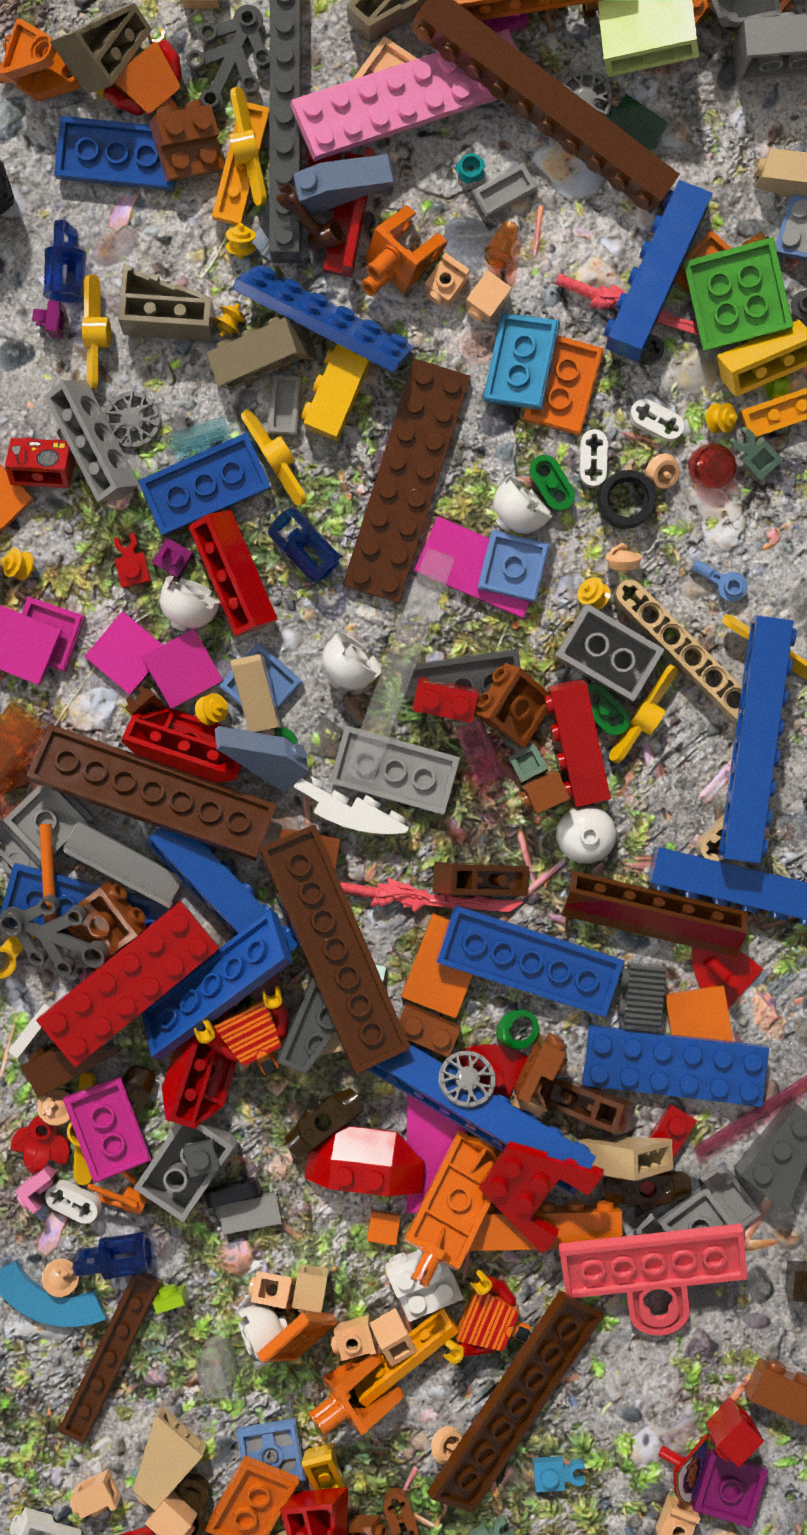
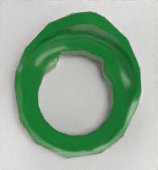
M524 1009L507 1013L502 1017L496 1028L497 1040L512 1050H521L530 1046L539 1033L538 1019L530 1011ZM522 1016L528 1018L532 1024L530 1036L522 1041L513 1040L509 1032L513 1022Z

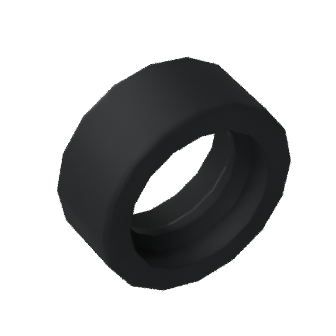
M634 470L618 471L611 475L600 489L598 496L599 511L604 520L613 527L621 529L635 528L644 523L654 511L657 501L656 490L651 480L641 472ZM630 482L636 484L642 490L644 505L638 514L631 517H623L615 513L610 506L609 497L611 491L620 483Z

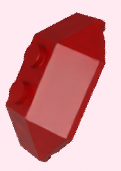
M171 708L151 711L143 715H132L121 738V742L136 755L216 783L236 780L242 765L216 748L215 729L218 726H227L218 723L205 725L196 716Z
M227 1010L211 1022L213 1030H215L214 1026L218 1021L232 1014L231 1011ZM196 1035L173 1051L162 1086L165 1119L195 1129L201 1122L223 1108L237 1062H232L215 1052L207 1043H200Z
M345 1125L306 1155L304 1178L332 1190L387 1197L422 1193L425 1161L417 1155L414 1149L397 1131Z

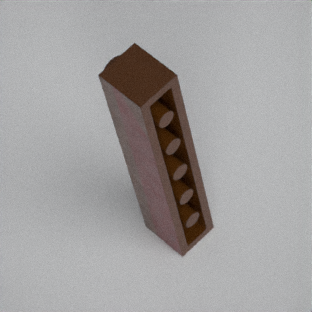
M573 870L564 893L561 916L737 957L748 934V912Z

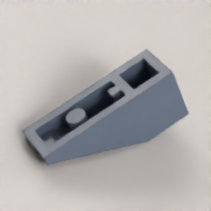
M388 154L323 162L293 173L299 202L312 215L395 185L390 156Z
M218 726L215 729L217 750L282 792L288 790L309 772L307 753L304 748L299 744H293L284 737Z

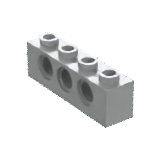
M63 380L44 395L97 503L120 500L140 486L87 380Z

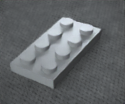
M345 725L329 783L444 815L460 757Z

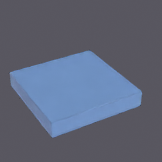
M492 530L477 589L535 603L550 544Z
M258 642L245 657L261 654L266 658L278 711L303 681ZM232 670L219 687L242 706Z

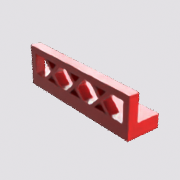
M366 147L364 156L346 152L345 159L375 156V150ZM369 195L335 207L333 220L340 224L344 233V241L332 248L327 246L323 266L324 273L353 278Z

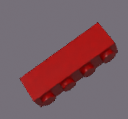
M232 510L207 514L189 525L192 537L234 636L257 631L278 620Z
M578 679L547 687L549 695L544 696L545 706L548 714L553 713L555 724L550 725L554 743L559 742L561 753L556 754L560 771H565L567 782L563 783L575 807H580L611 799L587 683L583 679Z

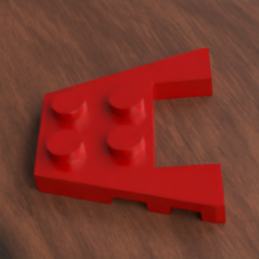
M509 1141L482 1179L479 1189L541 1253L545 1254L557 1238L559 1229L534 1213L560 1179L589 1195L601 1180L604 1170L597 1166H593L592 1169L577 1165L578 1161L566 1158L564 1161L547 1156L548 1152Z

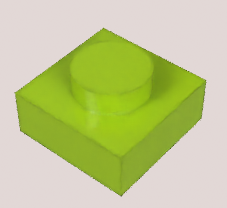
M171 1284L161 1288L153 1301L156 1314L184 1306L189 1297L186 1285L176 1287V1284Z

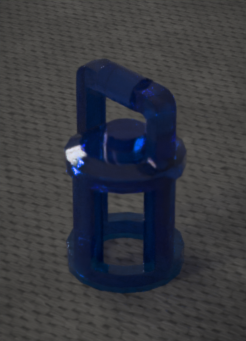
M55 220L53 246L47 247L44 250L43 296L48 300L60 301L62 303H79L84 301L87 254L78 248L79 236L77 229L66 220ZM64 235L68 237V242H64ZM64 265H67L66 284H63Z
M289 507L282 511L268 530L272 540L283 550L286 557H289L308 577L313 586L326 578L343 560V556L317 531V528L296 507ZM293 517L302 529L298 527L287 536L289 539L287 542L279 534V531ZM307 544L324 561L320 566L303 550Z
M147 1231L113 1237H101L97 1247L79 1250L72 1266L74 1275L83 1276L100 1273L104 1280H111L118 1277L150 1274L152 1271V1249ZM136 1252L134 1257L115 1259L117 1254ZM89 1258H94V1263L86 1264V1261Z

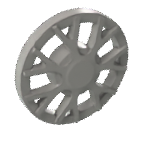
M583 70L574 72L563 80L562 84L569 88L567 84L573 80L579 87L574 93L607 117L612 106V91L607 81L601 75ZM583 77L592 78L590 87L583 86ZM602 85L605 92L596 95L593 89ZM596 100L607 103L605 111L595 107Z
M130 391L116 396L110 402L105 412V417L110 427H115L112 430L114 435L122 426L127 430L121 440L115 435L118 443L127 448H139L149 444L156 437L160 429L161 416L157 405L151 398L140 392ZM133 397L142 399L138 409L132 407ZM121 400H124L128 406L123 412L116 406ZM152 406L155 414L145 417L142 411ZM111 414L121 415L120 423H110ZM145 422L154 425L150 434L142 430ZM139 431L141 441L132 443L131 432ZM143 434H146L148 437L144 439Z
M460 1051L449 1056L441 1066L438 1077L439 1086L445 1098L461 1108H474L485 1103L492 1095L496 1082L495 1073L489 1061L473 1051ZM468 1057L469 1066L462 1067L459 1058ZM477 1060L485 1066L479 1072L473 1068ZM448 1064L458 1069L456 1075L445 1071ZM480 1076H489L490 1085L480 1083ZM454 1080L456 1088L448 1091L445 1082ZM476 1087L485 1095L480 1100H477L473 1093ZM459 1091L468 1092L466 1102L457 1099ZM451 1093H456L455 1098L451 1095Z

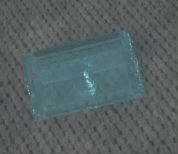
M219 417L168 435L170 449L176 455L231 437L225 417Z

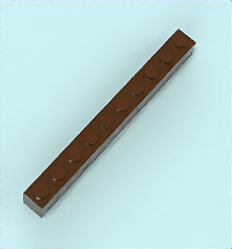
M426 0L417 12L411 31L416 34L420 41L428 43L439 51L445 60L453 62L464 70L470 79L481 83L495 98L503 100L513 108L517 115L532 122L542 134L550 136L567 153L575 155L583 161L589 170L600 174L610 182V185L615 190L621 191L630 197L639 208L652 213L680 174L456 1Z

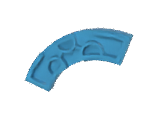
M18 1259L0 1267V1295L17 1311L35 1321L58 1327H80L106 1320L108 1316L96 1289L81 1294H69L65 1297H53L27 1275Z

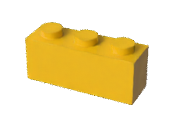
M800 320L792 322L793 329L755 338L717 355L721 380L736 397L807 366V327Z
M336 344L335 348L330 347L326 354L324 363L327 364L324 375L319 374L313 386V391L316 394L312 403L307 401L301 418L304 419L305 429L338 442L372 361Z

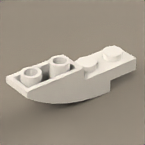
M308 775L306 779L302 777L294 785L296 789L319 802L313 813L343 827L377 834L406 833L409 829V826L404 824L407 820L405 817L393 810L388 815L379 809L381 803L368 795H365L364 799L357 797L353 805L350 806L347 804L349 801L348 797L336 790L330 794L322 789L324 783L311 775Z

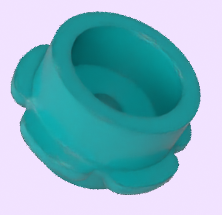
M474 153L464 155L456 165V172L460 175V179L468 184L473 181H480L485 174L483 171L485 168L484 160ZM473 167L474 170L469 171L468 168Z

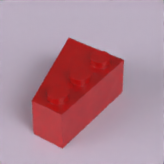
M348 1487L296 1492L280 1509L287 1535H347Z

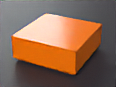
M371 1209L367 1241L396 1246L401 1213Z

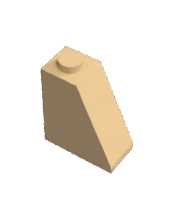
M770 148L766 157H760L756 165L754 175L758 176L755 187L787 198H791V195L807 197V152Z
M261 654L230 660L248 731L275 735L274 729L281 728L266 658Z
M594 1136L577 1141L586 1145L591 1150L590 1153L597 1156L590 1169L593 1166L600 1167L604 1170V1176L637 1181L673 1170L672 1139Z
M163 1405L158 1409L153 1421L132 1490L142 1504L149 1505L154 1510L160 1506L203 1457L206 1447L205 1442Z

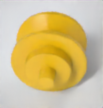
M242 223L226 231V238L229 242L226 244V250L238 256L239 259L252 254L256 249L255 244L252 242L256 237L255 232Z
M235 303L234 307L231 305H227V307L221 305L220 309L223 312L221 318H213L217 323L216 327L221 330L219 333L221 337H224L225 334L232 336L233 333L239 335L238 323H246V319L242 317L243 313L239 310L241 305Z
M715 403L708 408L705 421L710 432L718 434L721 431L723 433H730L736 425L738 416L732 404L723 403L720 405Z
M18 548L10 549L1 560L4 574L7 577L15 576L21 581L27 579L35 569L32 554L27 551L21 553Z
M598 578L585 580L580 585L577 593L580 603L583 605L587 603L597 610L605 607L611 596L609 587Z
M211 693L198 699L195 705V713L203 724L214 725L227 717L228 705L221 695Z

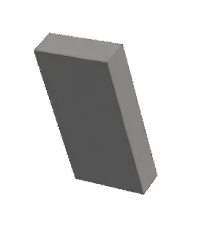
M522 162L472 190L471 195L485 220L534 194L538 191V187L525 163Z
M272 373L267 427L268 435L297 437L302 376Z
M277 1192L257 1195L218 1207L223 1235L282 1224L283 1221Z

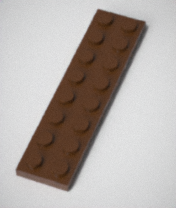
M413 359L344 578V587L398 604L400 603L470 381V375L419 359Z
M49 724L26 775V779L29 782L253 861L257 860L259 855L258 848L262 847L277 806L275 803Z
M311 825L258 848L354 1074H358L411 1049L316 825Z
M559 1290L428 1489L427 1493L432 1500L472 1513L475 1512L605 1315L598 1307L581 1299L573 1298Z

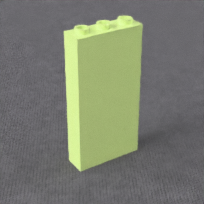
M693 0L598 1L603 56L608 77L699 57Z

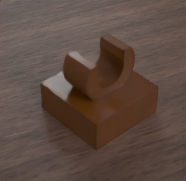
M143 686L138 688L141 694L134 700L130 696L126 698L128 705L125 708L131 716L135 714L143 715L151 711L167 708L150 689H145Z

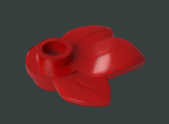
M39 1115L31 1120L29 1126L18 1129L12 1137L11 1150L23 1152L24 1165L32 1174L42 1170L49 1159L65 1165L69 1158V1143L58 1132L59 1126L43 1122ZM40 1125L47 1128L48 1132L46 1135L39 1133L38 1127Z

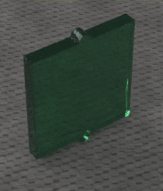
M628 94L624 96L615 111H610L609 113L610 121L649 151L657 147L658 139L669 124Z

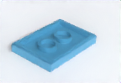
M501 312L483 397L485 402L543 410L561 324L559 320Z

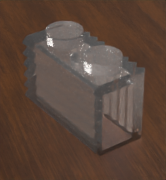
M213 1337L202 1345L203 1347L195 1365L204 1400L228 1396L233 1391L239 1369L235 1362V1351L232 1350V1340L229 1338Z

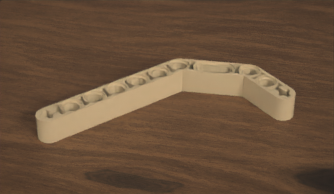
M630 579L620 583L613 592V601L616 606L653 643L665 649L663 653L736 725L739 705L735 709L731 708L727 704L726 699L730 692H734L740 700L742 686L640 583ZM632 589L634 592L631 595L632 599L629 598L625 601L622 598L624 595L623 590ZM641 599H643V600L645 601V603H643L642 605H640V606L634 611V610L632 609V607H634V606L636 605V603H638ZM644 608H650L655 612L656 620L654 623L650 624L643 620L642 611ZM665 629H671L676 633L677 640L674 645L667 644L664 641L663 632ZM687 650H692L697 654L698 660L695 666H690L685 662L684 655ZM709 671L715 672L718 676L719 681L715 687H710L706 683L705 677ZM771 797L769 798L768 809L771 807ZM724 814L698 839L696 852L699 857L714 861L723 859L718 857L720 841L714 846L715 854L706 853L709 850L706 844L708 842L716 843L721 838Z

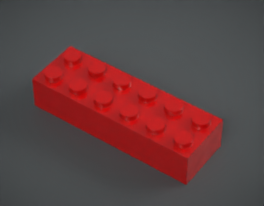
M180 900L111 956L101 967L94 970L36 1019V1022L73 1066L77 1067L219 949V945L182 900Z

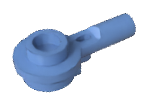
M698 559L693 564L691 569L715 583L720 597L724 600L736 602L746 595L748 589L747 581L741 574L729 572L723 575Z

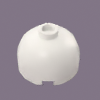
M509 475L495 493L493 505L496 514L499 516L496 522L506 532L512 529L520 534H530L538 531L552 518V515H550L551 511L532 489L528 491L524 487L521 488L524 482L514 475Z
M174 576L166 577L160 593V607L163 614L171 620L170 625L181 631H187L188 628L198 629L204 627L213 620L221 603L218 597L216 600L211 597L212 590L181 577L178 583L172 582Z
M343 632L340 634L336 633L323 651V668L328 674L326 680L337 689L340 687L357 691L363 689L379 676L382 668L373 655L368 659L362 651L366 647Z
M584 805L573 807L559 821L556 839L559 848L568 858L577 863L592 864L601 861L611 852L616 842V828L612 818L606 811L596 806Z
M256 1304L238 1310L236 1315L240 1318L243 1317V1321L238 1322L248 1354H255L256 1359H258V1361L253 1362L254 1367L258 1370L268 1366L273 1362H262L257 1353L288 1326L283 1315L278 1317L275 1311L267 1305Z

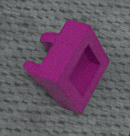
M48 300L47 310L33 309L32 321L36 322V326L45 327V331L51 338L63 339L66 309L60 301Z
M167 537L152 563L179 579L194 553Z

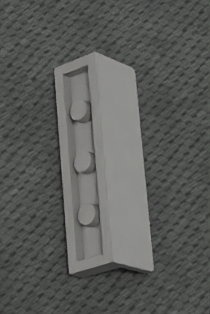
M79 820L63 848V852L169 909L173 905L172 899L182 884V881L172 870Z

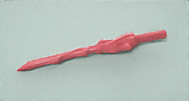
M559 273L555 285L592 299L589 307L597 308L598 310L615 309L621 293H626L614 284H611L610 288L600 286L597 289ZM662 309L657 323L699 336L696 319L688 321L673 316Z
M391 878L387 879L388 884L376 883L377 887L340 881L345 894L372 898L373 901L370 907H384L394 901L401 902L405 908H412V912L420 910L424 905L453 908L454 904L470 910L511 912L524 902L519 900H497L482 895H476L474 898L455 897L454 895L444 893L433 895L428 894L426 889L420 891L408 883L402 884Z

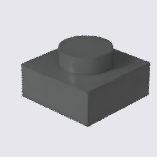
M214 1138L183 1146L182 1149L190 1178L220 1170L221 1166Z

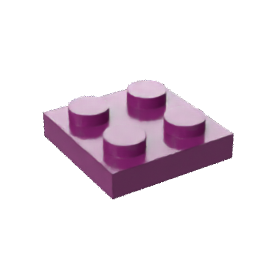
M709 1449L692 1503L693 1510L751 1528L768 1475L767 1467L748 1460L740 1467H737L731 1460L725 1462L715 1450Z

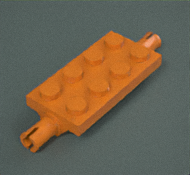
M460 1130L456 1132L403 1241L421 1250L423 1254L414 1273L411 1275V1279L414 1282L420 1281L419 1284L424 1287H429L439 1263H443L455 1271L460 1269L491 1204V1201L479 1189L482 1179L499 1157L500 1152L497 1148L479 1137L468 1136Z

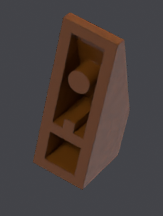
M434 862L433 892L449 895L528 896L529 866Z
M120 1044L102 1045L77 1067H74L58 1047H52L47 1051H44L43 1047L26 1056L29 1061L23 1064L21 1068L39 1098L118 1054L122 1048Z
M555 1076L553 1081L543 1077L542 1080L544 1082L540 1093L544 1098L545 1106L613 1134L628 1133L637 1104L613 1094L583 1086L582 1084Z

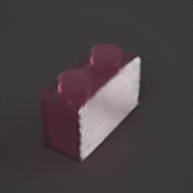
M482 719L456 728L454 734H457L456 739L460 740L458 744L462 746L460 750L464 751L463 756L466 757L464 761L468 762L467 767L470 768L469 772L472 773L473 783L479 785L503 776Z

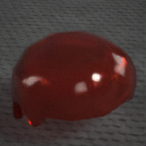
M721 444L701 445L692 452L688 460L689 476L703 488L721 489L732 481L737 471L736 458L727 447Z

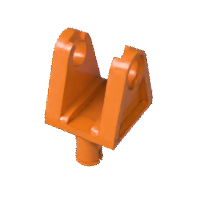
M16 19L12 34L4 38L9 40V42L3 41V48L6 53L3 62L0 63V83L14 84L35 101H43L79 89L81 85L74 76L67 79L70 70L51 45L50 41L54 39L26 21Z
M408 205L381 223L374 231L365 260L369 263L366 267L369 276L361 281L363 291L371 297H374L387 282H391L405 295L440 256L448 244V241L440 233L435 234L413 252L405 249L397 241L414 222L411 218L417 214Z
M378 1348L376 1354L370 1355L369 1353L351 1358L321 1377L330 1391L329 1398L312 1411H309L308 1415L316 1428L320 1429L324 1436L345 1420L357 1432L363 1435L403 1399L405 1394L402 1388L394 1384L367 1407L360 1402L354 1405L348 1401L351 1397L349 1391L382 1362L383 1359Z

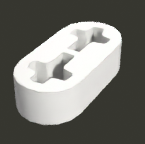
M649 399L636 401L630 409L629 418L631 423L662 441L673 442L683 432L684 422L678 414ZM643 407H647L649 409L647 414L655 418V421L649 417H645L643 421L638 419L639 413L636 409L641 410ZM658 420L665 424L670 420L673 421L677 432L672 431L670 434H666L664 432L666 427L658 423Z
M596 429L587 431L581 438L579 445V479L588 488H597L607 476L608 441L605 434ZM591 437H596V442L602 445L597 447L595 456H591V446L585 443L589 442ZM591 462H595L596 472L601 473V476H597L595 481H591L590 476L585 475V472L590 470Z
M58 1180L46 1191L45 1199L48 1206L83 1224L91 1223L102 1210V1203L98 1196L69 1181ZM58 1190L63 1191L64 1199L62 1201L58 1199ZM85 1203L90 1204V1212L88 1214L84 1212L85 1207L83 1205Z

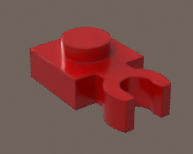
M130 533L131 543L127 547L122 546L119 537L114 538V545L122 552L123 556L114 559L121 588L123 589L152 582L145 553H136L135 551L138 547V538L134 533Z

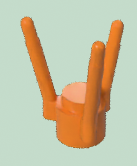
M128 1170L121 1173L135 1187L139 1180ZM93 1184L87 1185L89 1190L100 1194L96 1196L99 1197L101 1203L121 1208L137 1215L141 1214L148 1200L147 1197L130 1186H127L123 1195H119Z

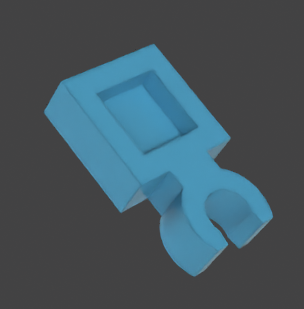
M562 1456L533 1458L535 1493L565 1491V1482H570L575 1486L585 1485L584 1475L576 1476L573 1474L577 1469H585L584 1461L582 1459H573L568 1464L563 1465Z

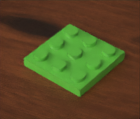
M774 237L683 262L703 352L793 329Z

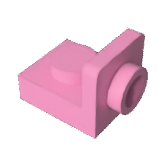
M51 1162L25 1180L15 1191L18 1194L17 1199L21 1206L26 1210H30L33 1214L38 1212L44 1204L38 1194H41L53 1184L51 1179L57 1170Z

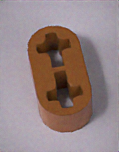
M399 1487L388 1490L383 1499V1509L391 1535H404L401 1533V1523L403 1522L406 1529L410 1531V1535H419L417 1519L408 1493ZM397 1498L398 1502L401 1503L400 1514L397 1513L395 1505H392V1499Z

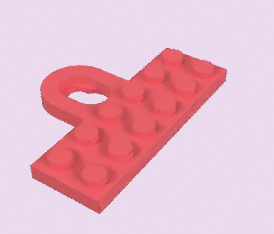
M742 1224L559 1244L566 1294L573 1298L627 1293L628 1309L632 1324L641 1332L649 1335L661 1336L671 1334L679 1330L687 1322L690 1313L687 1286L748 1280ZM656 1289L668 1291L672 1295V1301L668 1305L667 1313L653 1315L650 1312V1308L643 1302L645 1295Z

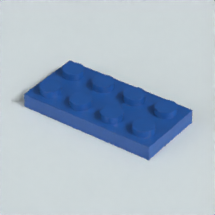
M60 116L54 171L56 179L174 191L175 181L166 182L150 125Z
M247 432L138 480L163 537L191 525L207 514L223 511L272 489Z

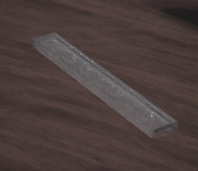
M430 548L426 549L344 774L373 784L454 565L455 557Z

